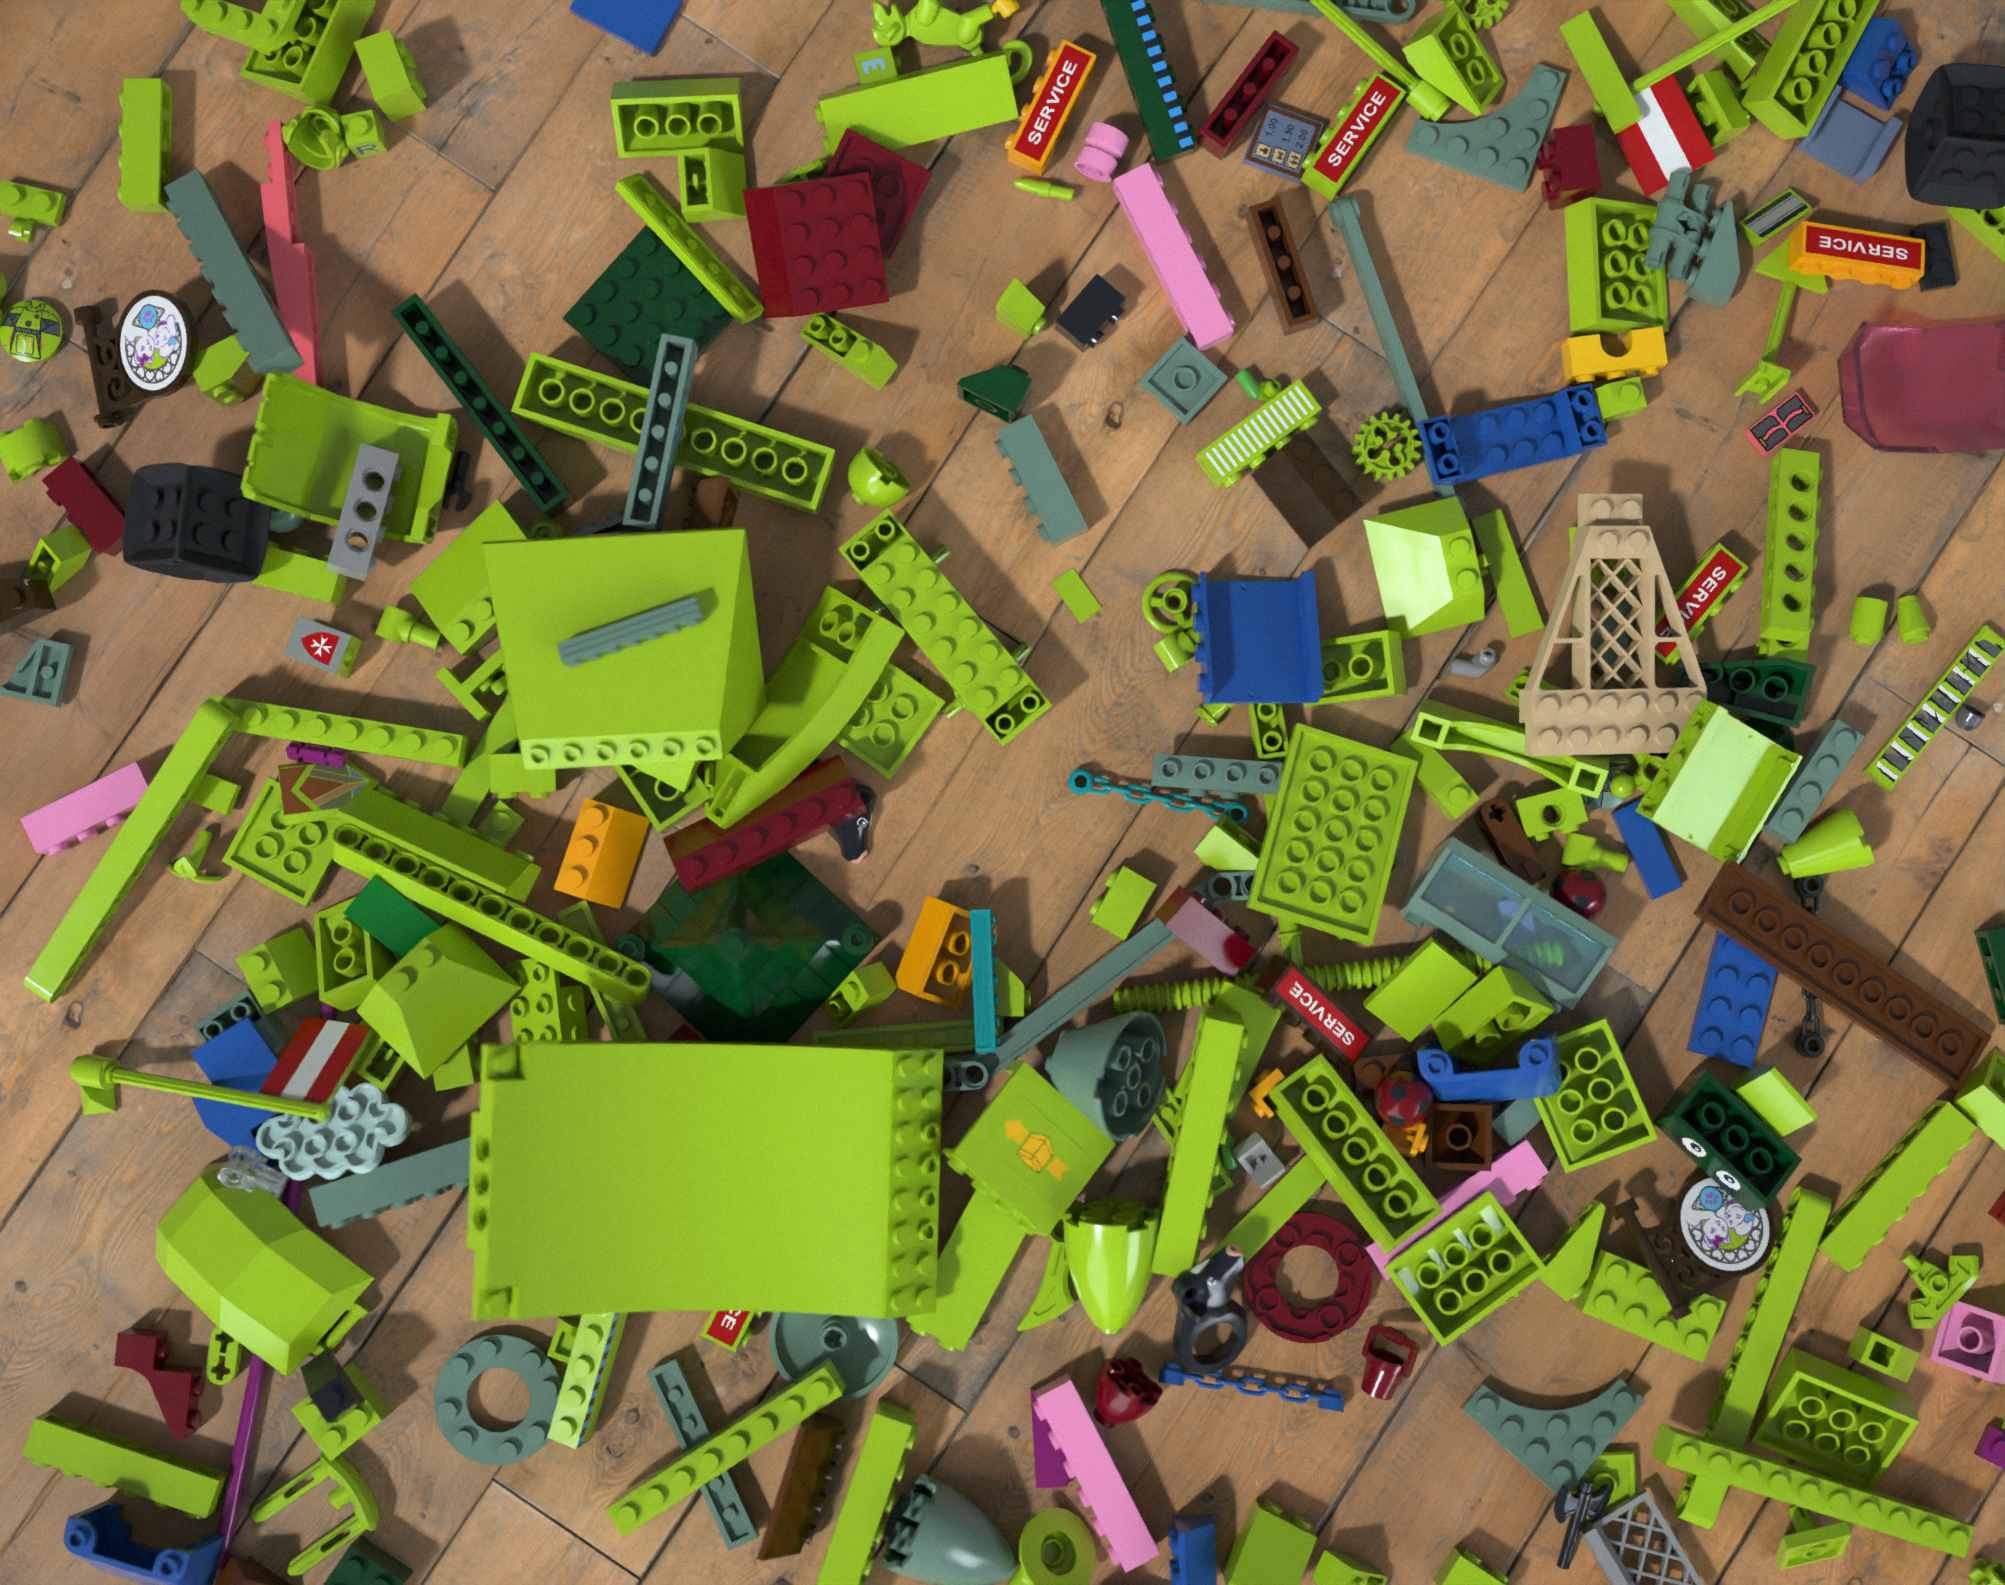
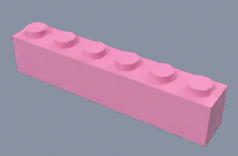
M1145 163L1115 178L1113 190L1191 344L1202 353L1230 339L1234 331L1232 327L1235 326V322L1228 309L1223 310L1218 300L1221 298L1217 285L1214 281L1209 283L1204 273L1207 270L1205 262L1199 253H1194L1190 245L1192 237L1185 225L1180 226L1176 218L1178 210L1171 197L1167 199L1161 188L1164 187V183L1157 170L1152 171L1149 163Z
M1521 1138L1512 1147L1505 1146L1492 1155V1171H1468L1432 1195L1444 1212L1386 1256L1371 1237L1362 1242L1381 1275L1388 1281L1391 1277L1384 1269L1386 1264L1485 1191L1489 1190L1500 1206L1505 1208L1517 1199L1515 1195L1523 1189L1531 1190L1544 1181L1542 1177L1549 1172L1528 1140Z
M1067 1373L1035 1390L1034 1394L1037 1401L1032 1403L1040 1421L1047 1419L1052 1429L1047 1434L1055 1450L1062 1448L1067 1458L1062 1463L1070 1479L1077 1477L1081 1488L1077 1489V1493L1085 1508L1090 1505L1092 1506L1096 1517L1091 1520L1099 1536L1101 1537L1106 1534L1111 1543L1106 1549L1114 1565L1116 1566L1121 1563L1125 1573L1160 1555L1153 1537L1069 1374Z

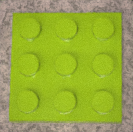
M888 661L882 674L855 714L833 740L891 780L946 702Z
M268 777L222 862L297 903L309 907L334 863L332 858L333 831L339 825L351 823L340 818L285 826L280 783L278 780Z

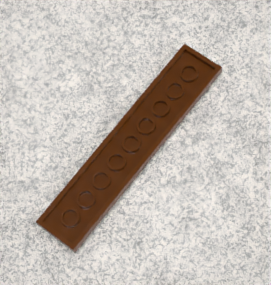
M1726 860L1693 913L1953 1090H1961L1992 1037L1733 860Z

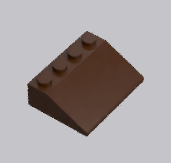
M718 476L699 480L698 488L693 487L691 491L689 506L693 508L690 519L685 518L682 530L732 527L740 493L729 477Z
M815 1412L800 1423L759 1549L758 1560L765 1561L799 1554L804 1543L811 1544L816 1525L810 1524L814 1512L821 1513L826 1494L820 1491L824 1480L831 1481L836 1463L830 1460L834 1449L841 1450L846 1431L840 1430L843 1420Z

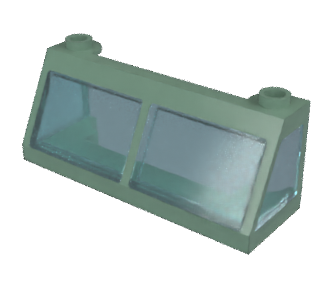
M1453 836L1434 848L1398 910L1400 914L1405 916L1404 920L1411 926L1419 929L1422 926H1432L1496 967L1501 965L1521 973L1553 1005L1555 1009L1554 1014H1563L1573 1010L1620 941Z

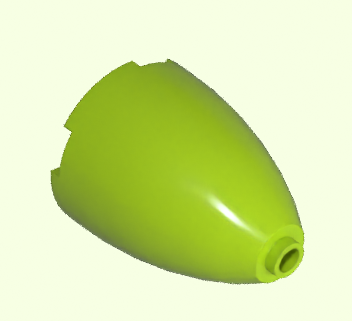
M1103 1196L1098 1197V1201L1089 1202L1085 1205H1081V1201L1076 1200L1073 1201L1063 1215L1066 1257L1077 1295L1093 1324L1106 1334L1118 1333L1120 1329L1126 1327L1144 1298L1153 1274L1150 1270L1161 1223V1210L1159 1208H1153V1210L1145 1208V1201Z

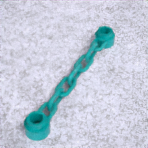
M1084 769L1073 771L1068 778L1069 789L1077 795H1084L1088 792L1106 795L1113 791L1122 793L1123 797L1128 801L1148 804L1152 800L1161 801L1170 810L1189 813L1193 809L1203 810L1208 817L1218 820L1221 815L1211 813L1216 811L1212 806L1225 808L1223 813L1240 827L1248 822L1250 816L1247 806L1241 802L1226 804L1212 801L1207 805L1195 803L1194 799L1188 795L1168 793L1165 797L1154 795L1150 788L1141 785L1127 784L1123 788L1112 786L1108 779L1093 776ZM1077 776H1084L1086 778L1087 784L1085 787L1079 788L1075 785L1074 781ZM1093 780L1106 783L1101 786L1104 790L1093 789ZM1130 788L1146 791L1147 793H1144L1143 797L1147 799L1128 796L1133 793ZM1171 797L1188 800L1189 802H1185V806L1188 808L1170 805L1169 803H1174V799ZM1233 809H1240L1243 816L1241 820L1236 821L1231 817Z

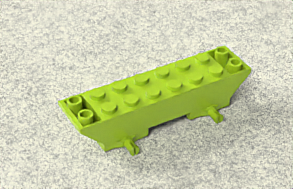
M887 508L838 548L873 594L875 602L868 609L878 615L884 611L892 616L953 689L956 699L942 709L949 720L965 708L973 713L1001 746L1004 747L1053 706L1019 665L1021 660L1033 652L1028 647V644L1024 641L1013 652L1009 653L938 569V565L952 555L944 544L932 555L928 556Z

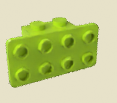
M533 958L507 962L506 973L521 987L509 1000L514 1041L588 1039L582 985L560 987L559 971Z

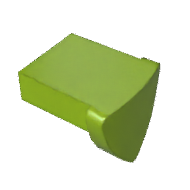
M558 1316L556 1321L557 1328L547 1353L548 1357L565 1363L569 1362L580 1320L568 1316Z

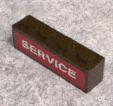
M1275 955L1253 984L1262 994L1260 999L1266 1005L1273 1009L1278 1008L1283 1013L1281 1018L1294 1028L1299 1027L1304 1032L1301 1035L1302 1038L1314 1047H1321L1324 1050L1323 1056L1326 1060L1336 1066L1342 1063L1353 1068L1375 1037L1291 959Z

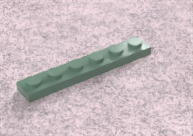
M676 1357L648 1370L646 1374L683 1453L712 1435L711 1427L679 1358ZM730 1468L700 1487L728 1551L758 1538L760 1533Z

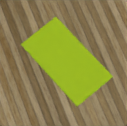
M1073 568L1051 583L1080 624L1102 609Z

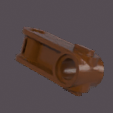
M1492 799L1479 806L1475 812V820L1498 864L1530 885L1544 880L1547 877L1545 867L1533 850L1507 802L1502 799ZM1496 811L1498 816L1491 820L1488 814Z

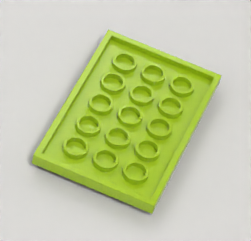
M1296 723L1293 727L1246 907L1362 944H1373L1418 761Z

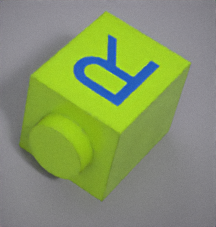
M372 109L341 116L347 146L357 158L388 152L382 121Z

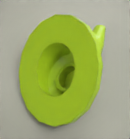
M1056 1507L1035 1513L1023 1529L1019 1540L1020 1564L1007 1585H1088L1095 1569V1546L1090 1531L1080 1517L1067 1509Z

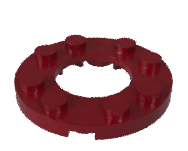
M1295 1212L1243 1266L1242 1282L1251 1310L1268 1330L1286 1340L1309 1344L1331 1340L1332 1337L1339 1335L1346 1329H1350L1358 1321L1369 1302L1373 1276L1371 1262L1363 1244L1345 1224L1331 1216L1317 1212ZM1302 1245L1317 1246L1327 1251L1334 1259L1338 1270V1284L1332 1297L1323 1305L1311 1309L1298 1308L1286 1302L1280 1295L1275 1282L1276 1268L1282 1256L1289 1250Z

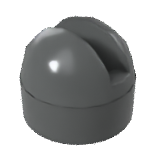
M1962 704L1956 712L1955 723L1961 729L1964 728L1966 731H1972L1980 726L1985 715L1968 704Z

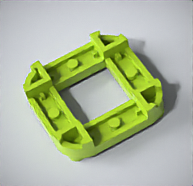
M181 0L180 7L187 17L208 35L213 36V34L222 36L255 48L263 55L270 56L273 54L272 51L283 47L288 41L294 44L299 38L300 34L293 28L306 0H267L261 14L223 0Z

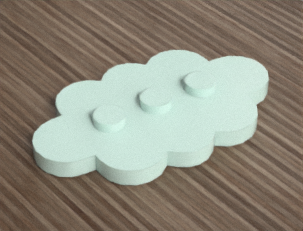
M371 1082L358 1084L352 1090L343 1084L330 1104L331 1115L327 1121L319 1122L315 1118L288 1113L269 1118L258 1129L256 1146L267 1157L279 1159L280 1169L293 1180H305L315 1173L325 1179H335L344 1174L347 1169L354 1173L363 1174L370 1172L378 1166L383 1158L385 1147L398 1145L407 1138L413 1125L412 1116L400 1104L389 1103L387 1093Z

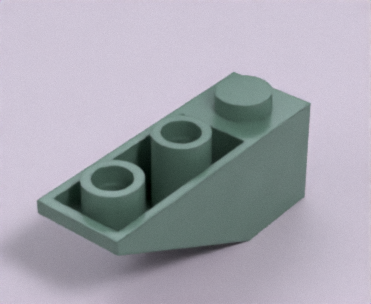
M1727 200L1719 209L1715 208L1711 213L1707 225L1711 227L1708 237H1703L1700 241V249L1696 254L1700 256L1696 266L1692 265L1688 272L1687 280L1684 282L1688 285L1685 296L1718 309L1729 302L1741 272L1733 203L1730 200Z

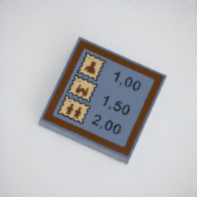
M1265 102L1242 163L1301 185L1302 181L1300 180L1305 172V169L1301 166L1312 150L1314 151L1324 123Z

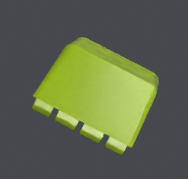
M274 370L271 373H267L262 393L264 401L260 402L254 427L257 429V432L252 436L247 458L249 466L245 467L240 488L243 490V495L248 499L291 514L338 527L361 443L398 453L397 464L403 466L398 484L392 482L389 494L395 495L390 514L383 512L381 524L387 525L383 538L401 542L431 544L436 534L458 437V421L449 414L439 412L437 418H426L401 413L337 395L283 371ZM370 477L365 480L367 486L371 489L383 487L381 480L376 477ZM361 507L357 510L358 515L363 519H371L375 516L373 510L369 507Z

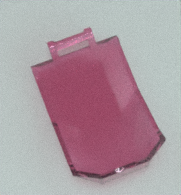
M2005 320L1994 323L1932 328L1874 325L1867 321L1860 323L1837 359L1843 423L1871 448L1883 453L1944 454L2005 449Z

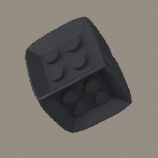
M1950 63L1939 66L1932 73L1913 107L1905 135L1906 184L1912 199L1931 205L1985 210L2005 206L2004 66Z
M162 463L140 467L133 476L128 493L122 538L124 562L142 570L188 580H206L214 583L253 581L260 575L264 564L272 507L248 499L243 495V490L240 489L243 475L212 467L184 463Z

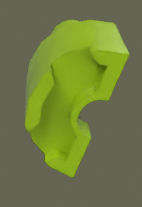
M42 418L29 419L23 423V428L13 432L5 431L0 433V459L13 485L34 476L33 473L41 468L53 467L70 457L56 424L43 423Z

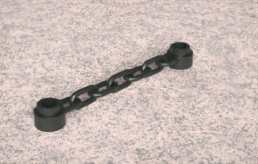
M1819 875L1796 878L1794 880V890L1801 896V907L1815 916L1819 911V894L1823 890V880ZM1809 879H1812L1815 883L1812 891L1807 888V881ZM1814 897V909L1811 906L1806 909V898ZM1802 988V997L1806 1000V1015L1802 1019V1033L1795 1040V1049L1803 1057L1816 1058L1823 1053L1825 1048L1824 1040L1820 1036V1020L1816 1015V1000L1818 998L1809 992L1807 994V991ZM1807 1021L1810 1024L1815 1021V1033L1807 1032ZM1813 1039L1816 1042V1048L1810 1051L1808 1043Z

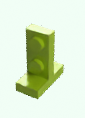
M499 648L464 682L452 669L445 666L435 674L463 706L482 723H486L494 714L477 696L480 693L485 695L490 692L495 679L505 672L501 649Z

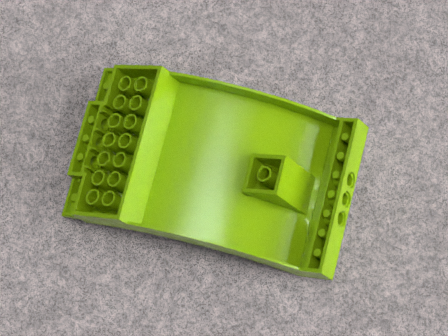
M597 1039L512 1041L499 1044H482L480 1111H472L467 1248L475 1250L472 1320L483 1321L507 1317L515 1320L583 1314L649 1311H773L892 1319L936 1312L944 1049L925 1046L877 1047L779 1042Z

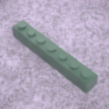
M692 597L557 644L562 663L567 667L575 668L582 665L583 661L601 659L603 654H616L622 651L621 648L639 646L641 641L647 639L649 641L657 640L664 633L674 634L681 631L682 627H695L701 624L700 621L705 620L699 600L696 597Z

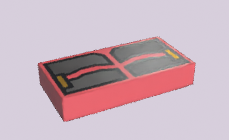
M1795 392L1744 431V433L1764 457L1814 419L1816 415L1800 395Z

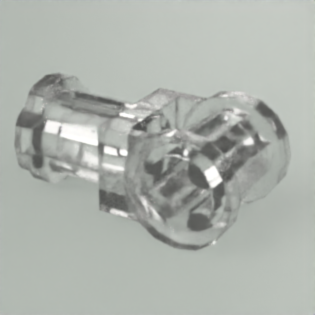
M237 1145L231 1149L228 1163L222 1166L218 1172L220 1182L228 1188L243 1189L252 1193L254 1188L258 1187L273 1193L274 1197L278 1199L289 1180V1176L283 1172L266 1166L268 1158L257 1154L252 1148L244 1145ZM244 1155L243 1161H240L241 1156ZM234 1173H237L236 1178L233 1179L232 1177Z

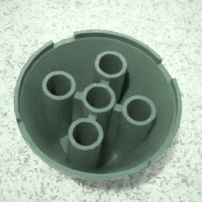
M1144 1011L1130 1012L1072 1030L1064 1029L1060 1033L1053 1055H1050L1046 1060L1045 1071L1047 1074H1051L1053 1087L1101 1132L1112 1140L1125 1142V1138L1129 1136L1135 1138L1146 1128L1160 1102L1166 1080V1075L1161 1074L1162 1056H1168L1166 1035L1159 1019L1153 1014Z

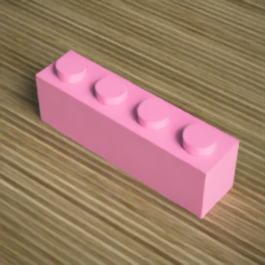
M136 761L21 818L20 820L36 853L50 854L51 857L60 855L70 849L69 844L77 840L79 842L88 841L98 836L97 830L107 825L109 828H113L126 822V816L132 813L154 779L153 773L148 763Z

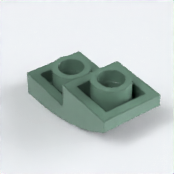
M1527 1098L1507 1101L1492 1117V1130L1507 1147H1512L1542 1119L1534 1099Z

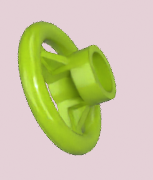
M1167 572L1158 575L1149 582L1142 596V610L1146 620L1154 629L1164 634H1171L1174 631L1178 634L1181 631L1185 633L1193 627V615L1197 613V603L1195 602V610L1188 620L1183 612L1187 606L1186 592L1189 588L1191 590L1192 583H1196L1193 578L1179 572ZM1176 581L1181 583L1178 588L1167 590L1163 597H1152L1155 590L1166 582ZM1169 598H1177L1179 606L1176 608L1169 606ZM1152 607L1163 608L1167 613L1173 614L1178 625H1167L1159 621L1154 615Z

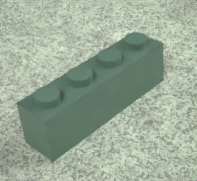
M1032 414L998 429L997 437L999 440L994 443L1001 458L1008 457L1013 467L1008 471L1015 486L1022 485L1027 495L1022 499L1029 514L1036 513L1041 523L1036 527L1043 542L1047 543L1050 541L1052 547L1055 548L1086 533L1088 526Z
M1839 719L1824 722L1802 755L1803 759L1798 765L1796 773L1789 780L1781 794L1780 800L1773 807L1761 831L1780 844L1795 843L1865 736Z

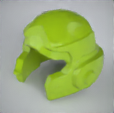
M321 104L309 105L300 116H295L282 127L283 141L289 151L300 162L319 170L338 168L349 153L341 115L331 107Z

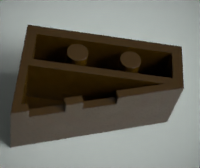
M27 578L0 580V636L57 610L46 580Z

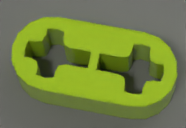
M218 1326L214 1328L210 1336L206 1375L213 1384L225 1385L234 1380L239 1374L243 1345L234 1339L227 1344L226 1350V1339L221 1337L224 1331ZM224 1356H226L224 1365L226 1368H230V1372L222 1377L221 1371L216 1370V1366L223 1363Z

